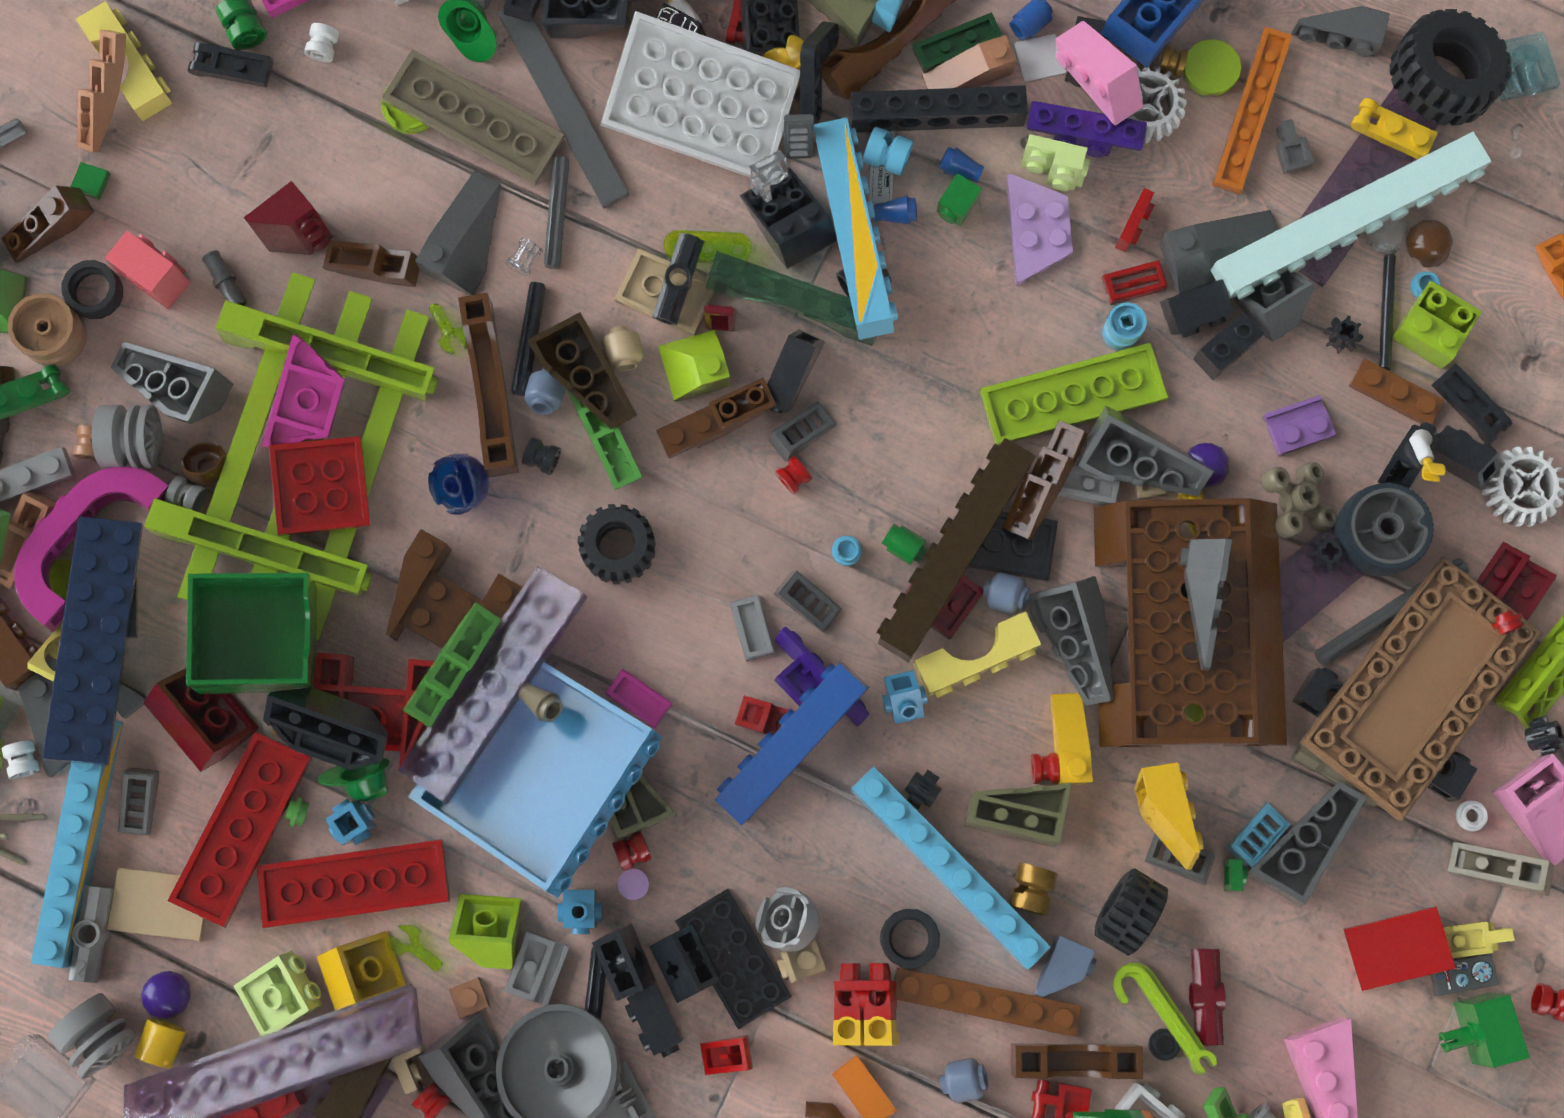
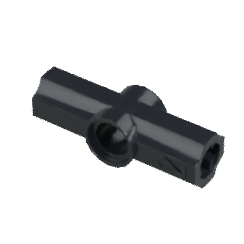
M680 233L670 265L665 272V280L652 318L668 325L677 326L688 291L692 286V278L705 242L704 240L688 233ZM676 273H682L686 276L687 280L683 285L677 286L671 283V277Z

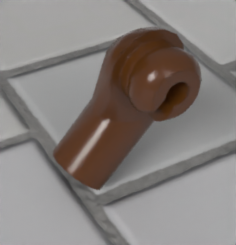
M806 1101L805 1117L845 1118L833 1103Z

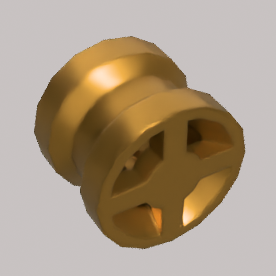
M1166 45L1159 62L1160 73L1164 74L1170 71L1174 77L1181 78L1188 56V49L1175 50L1171 45Z

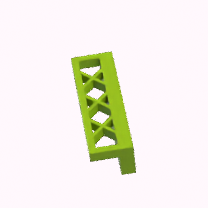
M1564 615L1495 699L1498 707L1515 714L1525 729L1531 728L1529 723L1532 722V719L1545 716L1564 692ZM1552 681H1553L1552 689H1551V690L1549 691V693L1547 694V692H1548V686H1549V685L1552 683ZM1535 704L1533 713L1528 716V711Z

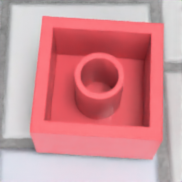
M127 230L105 257L124 278L168 310L191 283L183 275L186 270L177 263L178 261L166 251H159L154 247V243L141 233L136 237Z

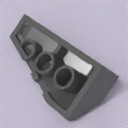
M477 171L472 173L428 236L415 262L422 273L465 294H475L487 272V259L492 242V229L501 188L500 182Z
M1271 210L1194 224L1166 232L1159 245L1177 295L1216 280L1210 271L1216 261L1277 231L1278 229Z
M123 342L111 365L115 372L166 416L189 424H193L220 411L234 385L215 368L127 342Z
M480 1013L475 1014L438 1038L418 1056L434 1082L469 1118H514L503 1104L497 1088L496 1062L498 1054L496 1050L500 1049L498 1041Z

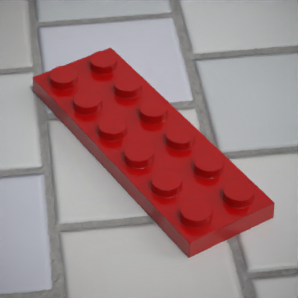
M255 732L167 901L226 928L312 758Z
M442 839L256 866L262 928L450 902L444 841Z

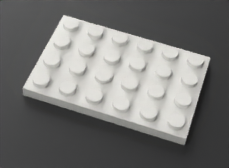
M636 11L600 125L767 183L784 131V116L789 114L800 78V70Z

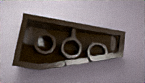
M581 312L528 339V343L541 366L610 430L637 416Z

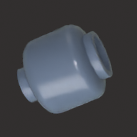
M542 369L530 375L524 399L532 411L548 415L561 408L566 389L545 369Z
M999 572L994 576L993 580L988 579L986 581L983 596L987 597V604L990 609L1015 615L1020 610H1025L1030 597V588L1027 587L1025 579Z
M973 1058L949 1062L945 1067V1074L940 1075L943 1093L949 1094L955 1103L981 1099L984 1090L989 1088L984 1064H979Z

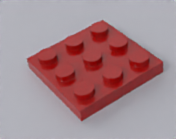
M361 436L268 445L278 536L371 526Z

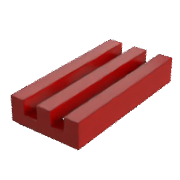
M1160 260L1102 276V281L1106 285V293L1109 295L1110 305L1165 291L1168 288ZM1152 270L1156 271V274L1115 285L1112 284L1114 280ZM1159 280V283L1154 285L1142 287L1120 294L1115 293L1120 290L1136 287L1139 285Z

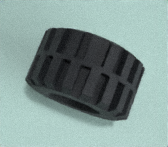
M608 504V508L604 510L602 506L596 509L597 513L593 516L589 514L586 518L587 523L581 525V536H578L580 556L590 572L595 577L598 576L601 581L606 583L607 581H612L613 584H620V581H626V583L633 582L632 578L636 576L640 578L644 575L643 571L650 568L652 565L651 559L655 557L656 542L652 528L645 516H641L640 512L635 508L629 509L628 505L621 504L620 507H616L615 504ZM624 529L629 531L635 539L632 552L619 560L604 557L599 547L604 535L611 530Z
M1131 869L1120 879L1105 902L1096 921L1094 935L1125 955L1130 956L1143 945L1158 922L1167 902L1168 888L1137 869Z

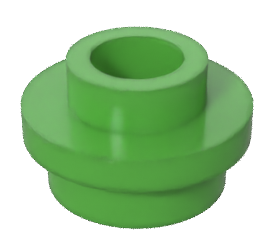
M298 796L296 802L290 800L285 819L290 820V827H293L294 824L302 827L309 806V802L302 801L303 797Z

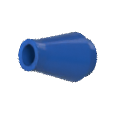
M948 147L942 157L939 169L944 170V174L956 176L958 173L966 179L978 182L984 166L978 164L957 147L955 149Z
M908 195L874 204L875 221L910 225V222L917 221L916 198H908Z

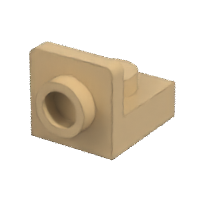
M816 940L796 952H781L783 959L777 961L782 978L789 977L791 983L826 970Z
M415 1042L397 1049L399 1056L391 1059L405 1095L422 1088L420 1081L423 1080L422 1072L416 1062L412 1064L410 1058L424 1052L426 1047L425 1045L416 1047Z

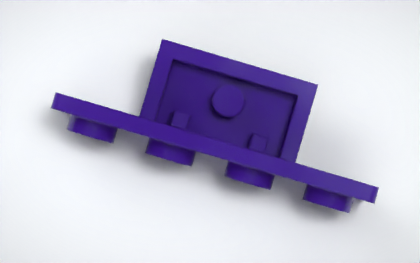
M1032 101L1027 129L1030 131L1053 135V140L1087 147L1086 154L1095 158L1108 157L1113 146L1141 151L1147 127L1145 121L1129 118L1114 126L1108 117L1102 113Z
M785 626L776 636L775 642L794 661L774 681L800 707L802 702L799 698L810 686L816 689L821 684L823 679L820 675L825 671L826 667L817 654L811 653L803 644L801 637ZM859 699L845 715L858 727L870 714L866 710L865 704Z

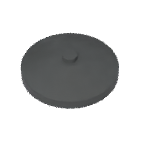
M566 1004L542 1006L521 1017L505 1036L496 1062L497 1088L503 1104L514 1118H600L614 1099L621 1073L619 1050L608 1027L591 1012Z

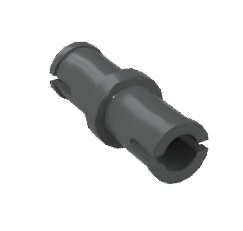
M214 250L204 255L202 261L214 279L212 282L214 287L220 290L225 300L244 306L247 300L235 282V274L229 271L220 252Z

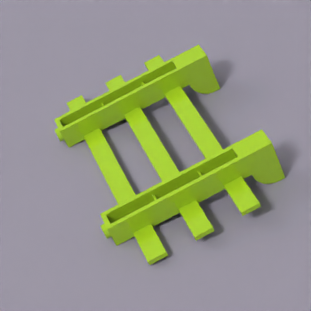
M292 272L277 316L225 300L215 328L224 343L249 349L255 346L264 349V353L207 514L154 498L144 528L156 537L195 546L177 596L180 599L187 600L188 574L213 573L219 554L254 564L251 573H309L317 586L316 641H320L336 591L360 597L362 590L367 592L373 574L368 573V565L347 559L358 528L330 531L324 551L289 541L291 535L278 536L275 506L265 533L231 522L278 389L292 335L300 336L344 378L348 376L380 387L361 440L367 497H369L403 394L427 401L429 394L434 395L439 378L435 377L434 367L415 361L429 316L406 309L392 353L378 350L358 343L373 300L371 297L349 290L336 331L332 335L301 325L316 280Z

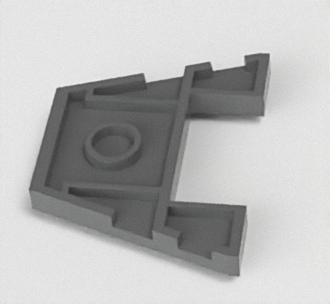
M54 658L47 664L53 671L56 670L57 659ZM35 673L22 683L18 690L45 773L49 777H53L71 762L42 759L54 681ZM121 683L117 711L122 718L127 719L144 705L143 703L146 698Z

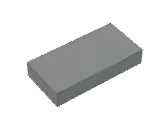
M755 595L730 602L745 660L749 661L775 654L760 596Z

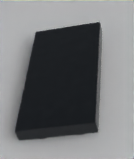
M740 0L743 50L764 56L766 52L774 48L786 49L787 40L790 35L800 37L797 0Z
M729 889L724 890L675 920L680 930L691 924L693 925L720 979L719 982L712 986L738 1030L792 997Z

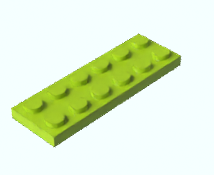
M1151 342L982 387L979 390L994 443L999 446L1004 438L1015 442L1055 431L1059 420L1072 426L1097 420L1105 406L1123 413L1168 399Z

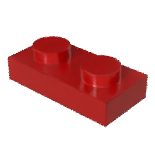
M1146 188L1143 189L1115 248L1126 252L1129 244L1136 245L1143 231L1138 226L1142 218L1148 221L1155 204L1150 202L1155 192Z

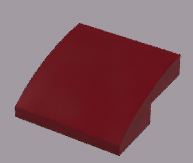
M1503 541L1476 582L1516 613H1521L1523 618L1528 621L1556 580L1557 575L1530 561V555Z
M963 575L931 628L944 637L951 639L983 595V589ZM912 584L908 587V589L906 590L905 594L908 593V591L910 590Z

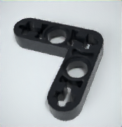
M821 22L803 42L800 52V114H812L814 124L820 122L822 114V63L836 49L839 40V25L834 22Z

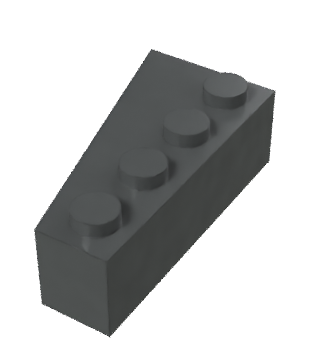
M1339 781L1248 871V876L1299 907L1304 906L1367 797Z

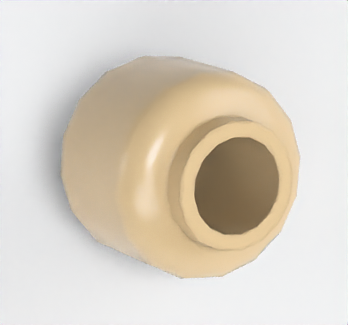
M627 326L611 328L610 334L606 335L602 340L605 358L610 367L615 368L617 372L633 370L638 367V363L643 359L639 333L634 330H628Z

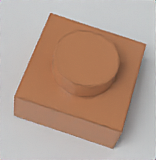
M480 977L449 989L459 1019L490 1007Z

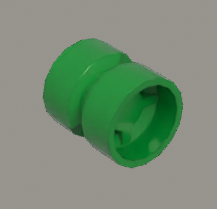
M223 0L217 5L215 12L223 28L226 29L225 33L234 49H251L262 43L267 37V31L261 19L257 16V11L251 0Z

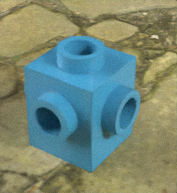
M913 670L884 677L887 694L882 695V702L885 712H891L895 724L925 717L923 704L928 703L924 686H919Z
M348 799L336 805L332 809L334 813L325 819L329 825L330 834L341 845L353 842L356 846L371 836L369 830L376 826L373 821L375 818L374 812L367 803L362 804L360 800L352 802ZM352 817H354V819L356 820L357 824L359 825L358 827H354L351 824Z
M566 890L563 892V903H558L557 917L558 922H563V928H571V934H590V928H597V921L603 920L602 902H597V890ZM580 906L584 909V915L581 918L576 915V910Z

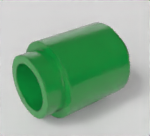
M893 524L881 543L887 547L886 550L910 566L913 561L919 564L928 550L924 546L926 539L903 525L899 527Z

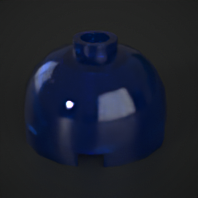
M454 453L434 462L433 471L429 472L428 485L433 500L437 505L442 504L445 508L449 509L446 512L454 515L464 514L481 505L488 494L490 482L484 465L477 458L465 453Z

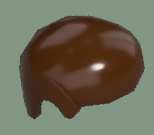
M1422 220L1410 228L1406 238V246L1410 257L1418 259L1423 267H1433L1442 264L1448 259L1453 244L1448 227L1436 220Z
M197 443L187 450L184 457L180 459L183 473L190 481L199 485H207L219 480L227 456L220 445Z

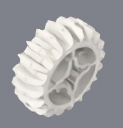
M1144 66L1142 72L1137 67L1143 108L1128 118L1147 120L1145 121L1147 127L1144 141L1146 144L1149 143L1153 136L1158 142L1162 139L1163 135L1166 137L1170 136L1173 129H1178L1180 126V120L1184 118L1186 113L1183 108L1187 104V99L1182 98L1185 91L1184 88H1177L1179 79L1172 81L1169 79L1171 76L1170 71L1163 75L1160 73V66L1156 67L1154 71H1150V67L1146 68ZM1164 97L1169 107V114L1167 116L1163 114V108L1160 105Z
M1515 447L1511 452L1505 450L1498 457L1500 470L1486 484L1489 488L1483 490L1481 495L1490 496L1491 500L1486 502V506L1491 507L1494 505L1497 508L1493 516L1503 513V523H1509L1514 520L1515 527L1522 526L1524 522L1527 527L1534 526L1536 522L1541 524L1547 521V516H1554L1557 512L1555 508L1563 504L1559 497L1564 495V489L1559 487V485L1564 483V478L1557 476L1562 467L1553 468L1551 464L1554 458L1552 457L1544 460V450H1539L1535 454L1532 447H1527L1523 451L1521 447ZM1513 465L1525 466L1533 471L1525 473L1519 468L1516 470ZM1529 480V482L1525 485L1526 487L1524 488V491L1517 494L1522 489L1521 487L1523 486L1524 482ZM1540 480L1543 485V490L1540 488ZM1503 482L1507 485V488H1508L1507 494H1506V492H1505V490H1504ZM1521 500L1527 505L1532 504L1535 508H1523L1516 505L1515 502Z

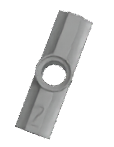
M84 885L79 920L72 931L74 948L68 980L98 983L104 945L110 937V930H107L114 888ZM90 926H93L96 930V937L92 942L86 937L87 929Z

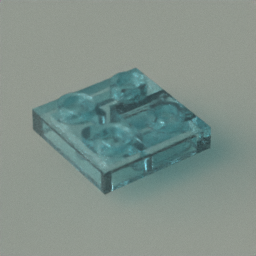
M1544 31L1504 40L1507 45L1505 51L1510 53L1511 64L1509 66H1511L1512 71L1508 85L1500 95L1501 101L1554 90L1559 87L1560 81Z

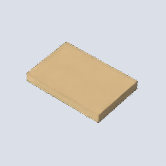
M639 248L614 298L615 302L652 318L665 280V272L671 261ZM694 272L692 286L688 291L677 326H669L691 336L696 335L704 318V305L708 306L711 304L719 287V282ZM676 273L670 279L671 283L677 286L683 285L687 280L686 276L682 273Z
M118 868L107 930L202 941L206 919L167 901L180 875Z

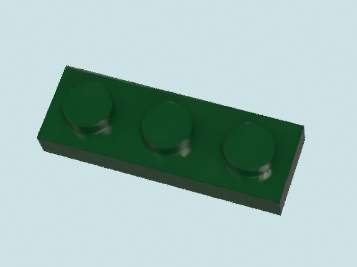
M991 12L913 44L912 49L923 73H926L979 43L1003 35Z

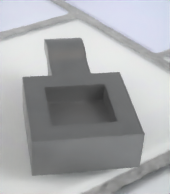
M1292 119L1280 122L1281 126L1276 127V130L1282 142L1278 143L1275 148L1283 174L1312 167L1314 161L1306 136L1297 138Z

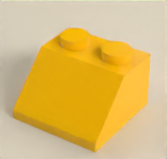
M387 930L335 947L317 956L337 1016L407 990Z

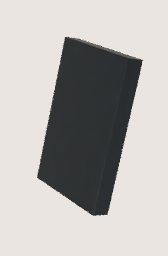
M1002 512L969 567L1048 581L1058 521L1044 519L1031 540L1003 528L1009 512Z

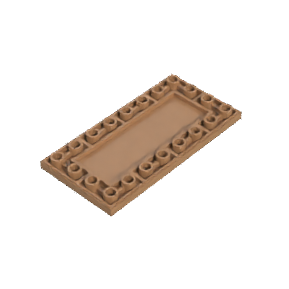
M1442 556L1299 743L1396 820L1402 821L1542 632L1527 620L1521 618L1524 626L1500 636L1497 629L1493 630L1491 625L1497 622L1496 616L1512 609Z

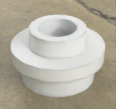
M1465 801L1456 810L1457 823L1466 831H1478L1487 823V810L1477 801ZM1469 810L1475 814L1473 822H1470L1466 817Z

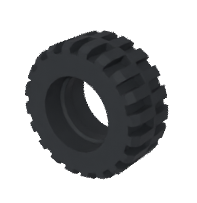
M1446 9L1444 12L1443 10H1436L1421 16L1398 43L1391 56L1390 75L1393 76L1391 81L1394 89L1399 91L1398 97L1402 102L1406 101L1409 105L1408 109L1413 113H1420L1422 119L1427 121L1435 120L1436 124L1439 125L1450 123L1451 126L1463 125L1464 122L1470 123L1475 121L1501 95L1511 77L1512 69L1509 66L1511 64L1510 53L1505 51L1507 45L1504 39H1499L1497 36L1498 31L1494 27H1488L1485 24L1486 21L1481 17L1476 19L1472 17V13L1467 11L1458 13L1457 9ZM1435 56L1443 57L1453 62L1462 71L1465 79L1455 77L1445 71L1439 65Z

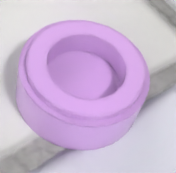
M629 869L619 877L618 890L626 899L638 900L648 892L649 879L641 870Z

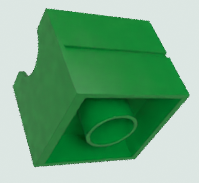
M309 573L188 574L187 686L199 694L270 693L282 690L314 688L317 586Z

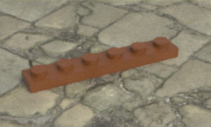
M896 968L894 981L897 984V1000L1073 1037L1077 1035L1081 1005Z

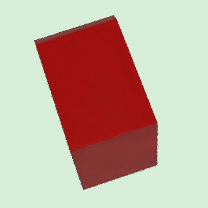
M748 1035L700 1043L705 1075L753 1069Z

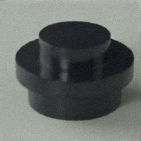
M1158 1029L1149 1038L1148 1047L1155 1058L1168 1061L1179 1053L1180 1046L1169 1029Z

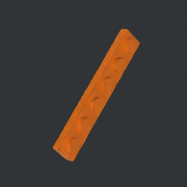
M1264 27L1212 186L1239 195L1242 192L1293 35Z

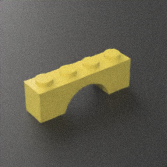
M105 1L76 18V21L98 53H100V30H113L126 34L125 56L128 59L129 67L127 76L120 89L142 121L173 104L167 96V93L171 92L170 88L162 76L156 78L152 71L156 67L147 53L141 55L137 48L142 45L133 31L127 33L123 26L127 22L118 8L112 10Z
M1025 611L997 624L995 627V641L991 651L979 659L961 660L953 657L941 648L916 659L913 666L925 688L927 696L935 694L938 699L953 692L952 686L963 682L964 686H968L981 679L979 674L991 670L992 674L1008 668L1007 662L1018 657L1021 662L1035 656V649L1041 643Z

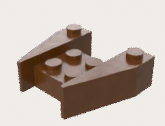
M420 529L404 555L386 635L397 641L406 627L443 649L474 603H478L501 619L490 637V641L514 620L529 593L524 587L498 573L485 597L481 600L441 577L438 573L452 549L447 543Z

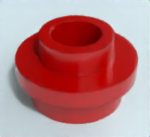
M1513 610L1496 616L1497 622L1491 626L1493 630L1497 629L1501 636L1524 626L1521 621L1523 616L1521 613L1514 614Z

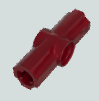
M1191 949L1192 982L1189 985V1003L1191 1010L1194 1011V1032L1203 1045H1224L1222 1011L1226 1007V992L1224 983L1221 982L1220 949Z

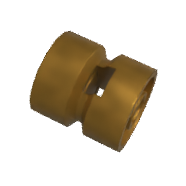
M1019 863L1015 875L1018 886L1012 888L1008 904L1014 908L1047 916L1052 900L1048 896V892L1054 890L1058 873L1037 866Z

